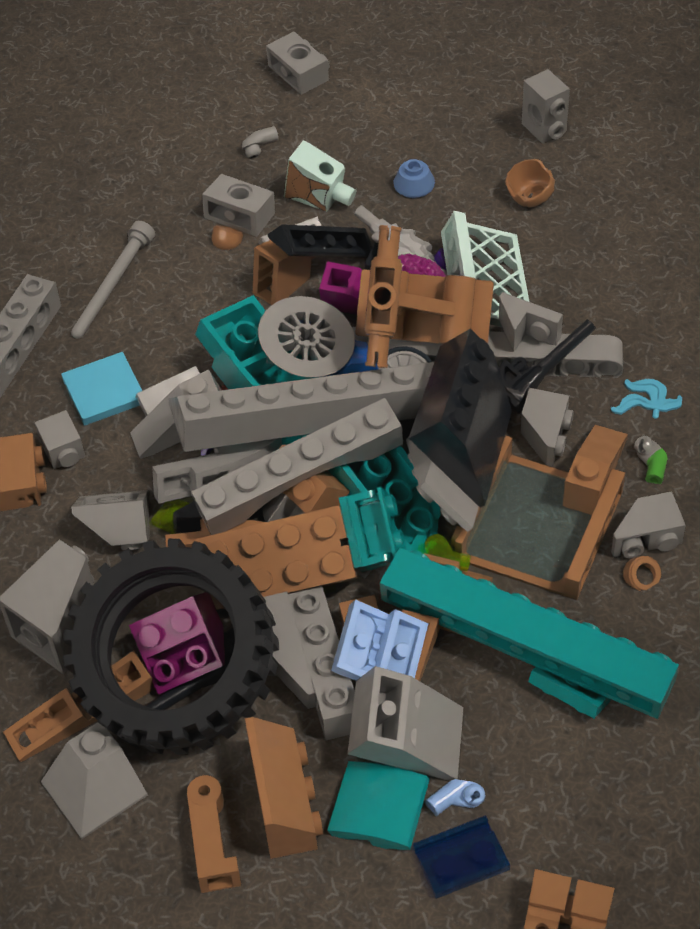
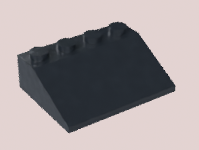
M471 328L439 347L409 439L481 508L486 505L512 409L494 352L490 349L488 343L481 339Z

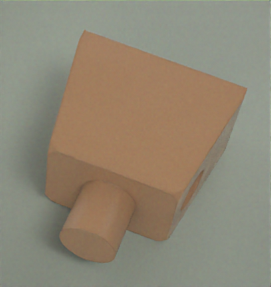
M271 240L254 248L252 293L271 305L288 298L310 279L311 260L315 257L289 256Z

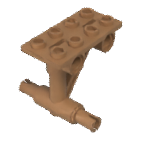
M380 225L377 257H373V260H371L370 270H362L355 333L357 336L369 337L365 366L376 367L377 353H379L377 367L388 368L390 339L444 344L471 328L481 339L488 343L494 283L492 281L476 280L467 276L446 275L442 277L409 274V272L402 271L403 263H401V259H398L402 228L391 226L390 240L388 241L390 228H388V225Z

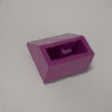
M208 592L189 597L129 625L158 694L225 665L223 624Z

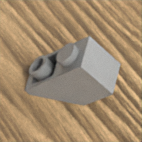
M529 388L521 415V434L545 465L553 467L555 455L563 456L567 437L562 436L563 430L570 431L574 411L568 410L569 395Z
M672 491L637 498L614 532L611 550L613 558L621 555V549L626 558L640 556L645 550L640 536L643 537L648 551L654 549L670 551L679 544H682L686 525Z

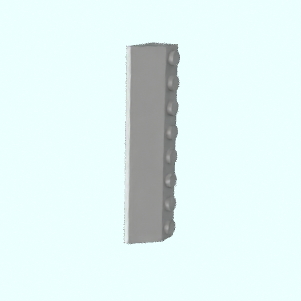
M434 362L169 398V406L184 452L311 434L383 398H386L399 421L416 418Z

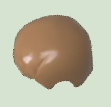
M524 160L515 164L507 173V189L512 199L523 207H537L546 202L554 192L555 179L551 170H548L541 160Z

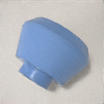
M411 159L400 166L393 183L395 190L399 194L408 198H420L432 191L435 179L426 163L417 159Z

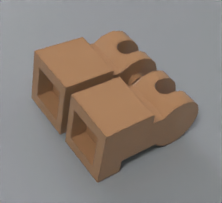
M535 869L524 929H558L560 923L569 924L571 929H606L615 888L578 879L575 895L572 896L569 895L571 877Z

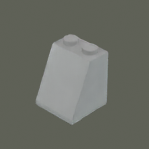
M59 539L0 596V608L10 636L64 674L68 669L64 667L63 655L71 654V647L63 641L64 630H73L75 620L68 614L72 604L80 607L86 596L80 591L85 582L87 581L93 586L95 580L90 573L89 558L85 552L77 546L70 547Z

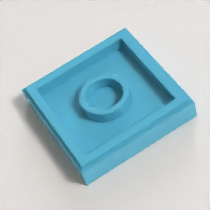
M123 352L61 373L63 382L84 426L140 406L136 394L141 392L142 389Z

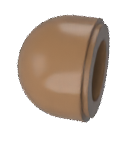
M216 225L213 228L211 238L215 247L222 250H230L236 248L242 242L244 234L242 231L227 226Z
M637 556L625 564L623 578L629 586L638 591L648 590L659 583L661 569L653 558ZM641 564L652 572L653 580L650 584H641L637 579L636 572Z

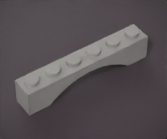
M383 398L191 491L196 507L211 535L225 532L244 523L271 499L307 478L340 465L372 460L403 445L402 425L386 398Z

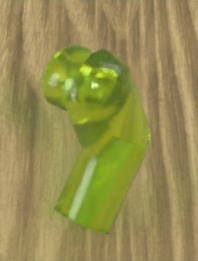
M434 534L426 540L425 550L427 554L459 561L460 570L468 571L471 555L453 551L448 541L442 535Z

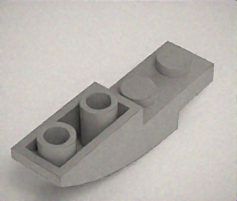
M282 438L214 447L215 453L152 466L154 497L158 503L193 497L191 491L278 450L282 445Z

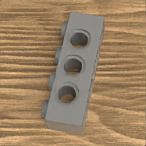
M27 274L0 313V398L61 307L56 282Z
M319 586L290 593L288 596L316 695L315 707L325 741L350 735L355 690L350 678L331 671L339 639L323 587Z

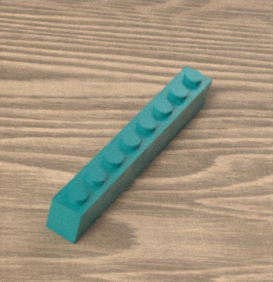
M399 547L379 583L382 601L404 610L439 618L440 626L656 719L659 718L676 681L679 664L674 663L665 654L659 652L650 653L638 648L629 639L623 637L615 638L601 632L598 627L591 623H579L569 619L555 608H543L531 603L522 594H510L500 590L486 579H474L463 574L455 566L449 564L443 566L431 561L425 554L413 550L410 552Z

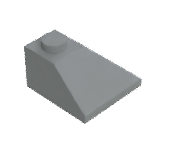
M148 490L80 496L71 507L72 514L111 546L121 545L122 550L128 548L130 550L142 548V543L148 542L150 538Z
M98 722L65 744L41 780L42 785L81 839L148 796L122 748L110 732Z

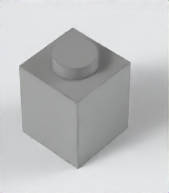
M67 410L35 422L39 440L53 469L62 466H73L79 459L85 457L81 438Z

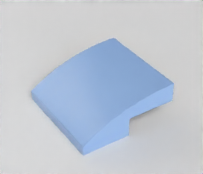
M355 599L349 604L331 671L357 681L374 666L415 678L428 623L396 609L388 614Z

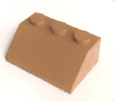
M255 717L245 718L270 858L318 849L316 836L323 835L319 811L311 812L309 801L316 799L312 776L304 777L302 766L309 765L305 743H297L294 728Z

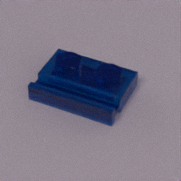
M486 815L413 843L414 853L418 858L435 899L510 870V863L494 831H492Z

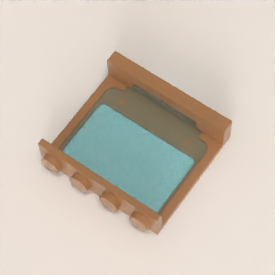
M506 436L502 444L486 505L481 508L478 507L474 526L470 531L467 532L461 526H457L453 533L451 546L455 547V560L578 600L623 493L625 472L615 469L611 470L592 515L563 506L565 480L569 472L512 455V437ZM558 563L560 567L555 568L553 564Z

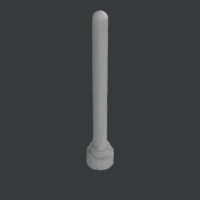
M135 221L129 229L128 244L72 328L71 334L74 338L79 339L83 337L138 250L143 249L145 245L149 246L155 237V231L148 223Z

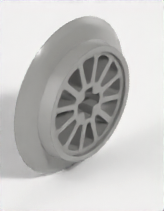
M305 296L282 299L271 305L264 312L259 322V342L267 357L281 369L297 376L312 378L333 374L347 364L354 351L355 338L349 321L337 308L320 299ZM300 336H301L303 339H307V338L309 337V338L312 339V340H311V342H310L309 340L301 341V340H300ZM298 354H301V355H302V360L296 358V356H297Z

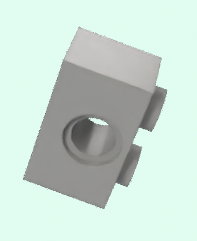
M292 32L266 45L268 66L301 95L329 81L328 69L330 65L328 59L324 54L316 51L306 39H302L297 33Z
M549 69L524 80L522 125L542 144L551 139H559L567 131L570 88Z
M220 174L202 194L205 219L256 237L275 214L273 191L224 174Z

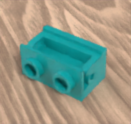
M377 487L378 493L375 490H369L350 496L339 497L354 568L361 572L388 566L399 547L406 550L403 532L401 529L396 530L394 516L398 515L393 494L388 495V492L382 487Z

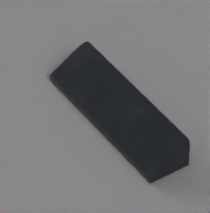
M282 224L268 234V238L289 256L368 258L373 247L365 228Z

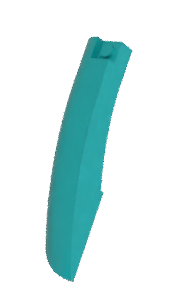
M254 295L200 319L195 336L214 359L211 366L228 390L311 379V377L291 374L275 365L267 357L258 337L259 322L266 310ZM298 354L296 358L302 360V355ZM309 434L282 438V445H288ZM401 446L372 460L348 463L328 470L350 491L347 496L369 490H375L378 493L377 487H382L388 492V495L393 494L398 508V515L394 516L396 530H402L406 542V550L410 552L415 550L423 554H427L438 536V519L441 515L440 507L435 501L427 502L416 488L419 485L418 480L412 473L414 466L409 460L408 454Z

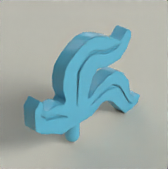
M626 379L624 385L632 392H646L650 400L638 394H629L622 399L619 406L611 407V411L614 414L622 415L632 407L641 406L647 410H653L652 417L657 419L660 411L668 412L680 408L682 397L678 395L677 399H665L667 395L666 386L655 379H643L635 382Z

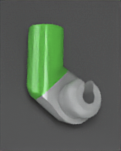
M639 437L635 441L634 448L637 451L638 457L648 466L645 480L650 483L662 484L668 459L667 454L650 437Z

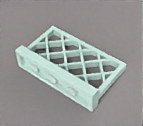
M453 211L441 231L447 275L467 276L492 281L494 283L493 294L496 293L498 296L502 292L511 295L503 288L508 285L518 294L517 298L529 302L517 234L467 223L465 213ZM469 235L476 236L482 243L478 245ZM496 241L508 244L509 251L506 252ZM488 247L498 258L494 260L483 249ZM472 256H477L486 266L483 268L479 266ZM504 262L514 273L509 274L500 263ZM492 270L502 281L498 283L487 272ZM493 298L491 310L495 313H491L490 325L502 327L499 321V303Z

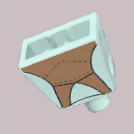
M304 140L288 159L284 197L327 212L335 200L350 206L357 190L343 183L345 167L342 163Z

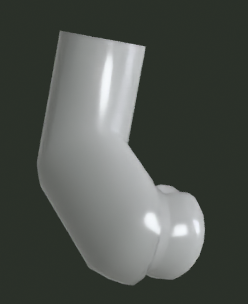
M275 126L255 131L242 142V149L245 150L248 158L260 155L261 148L259 146L279 140Z

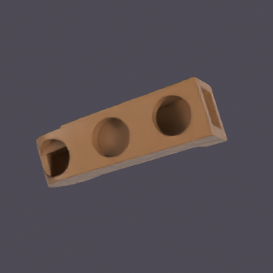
M209 775L196 777L187 788V797L201 893L241 886L237 858L236 856L225 858L219 818V813L224 806V799L220 783L216 778Z

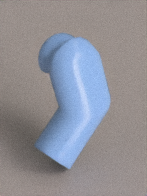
M454 779L427 798L425 804L435 816H438L451 805L475 808L483 803L485 791L481 785L475 782Z

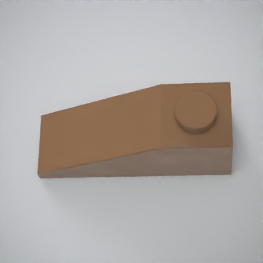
M598 425L593 427L577 452L565 480L564 507L590 515L593 514L610 472L617 466L628 434Z

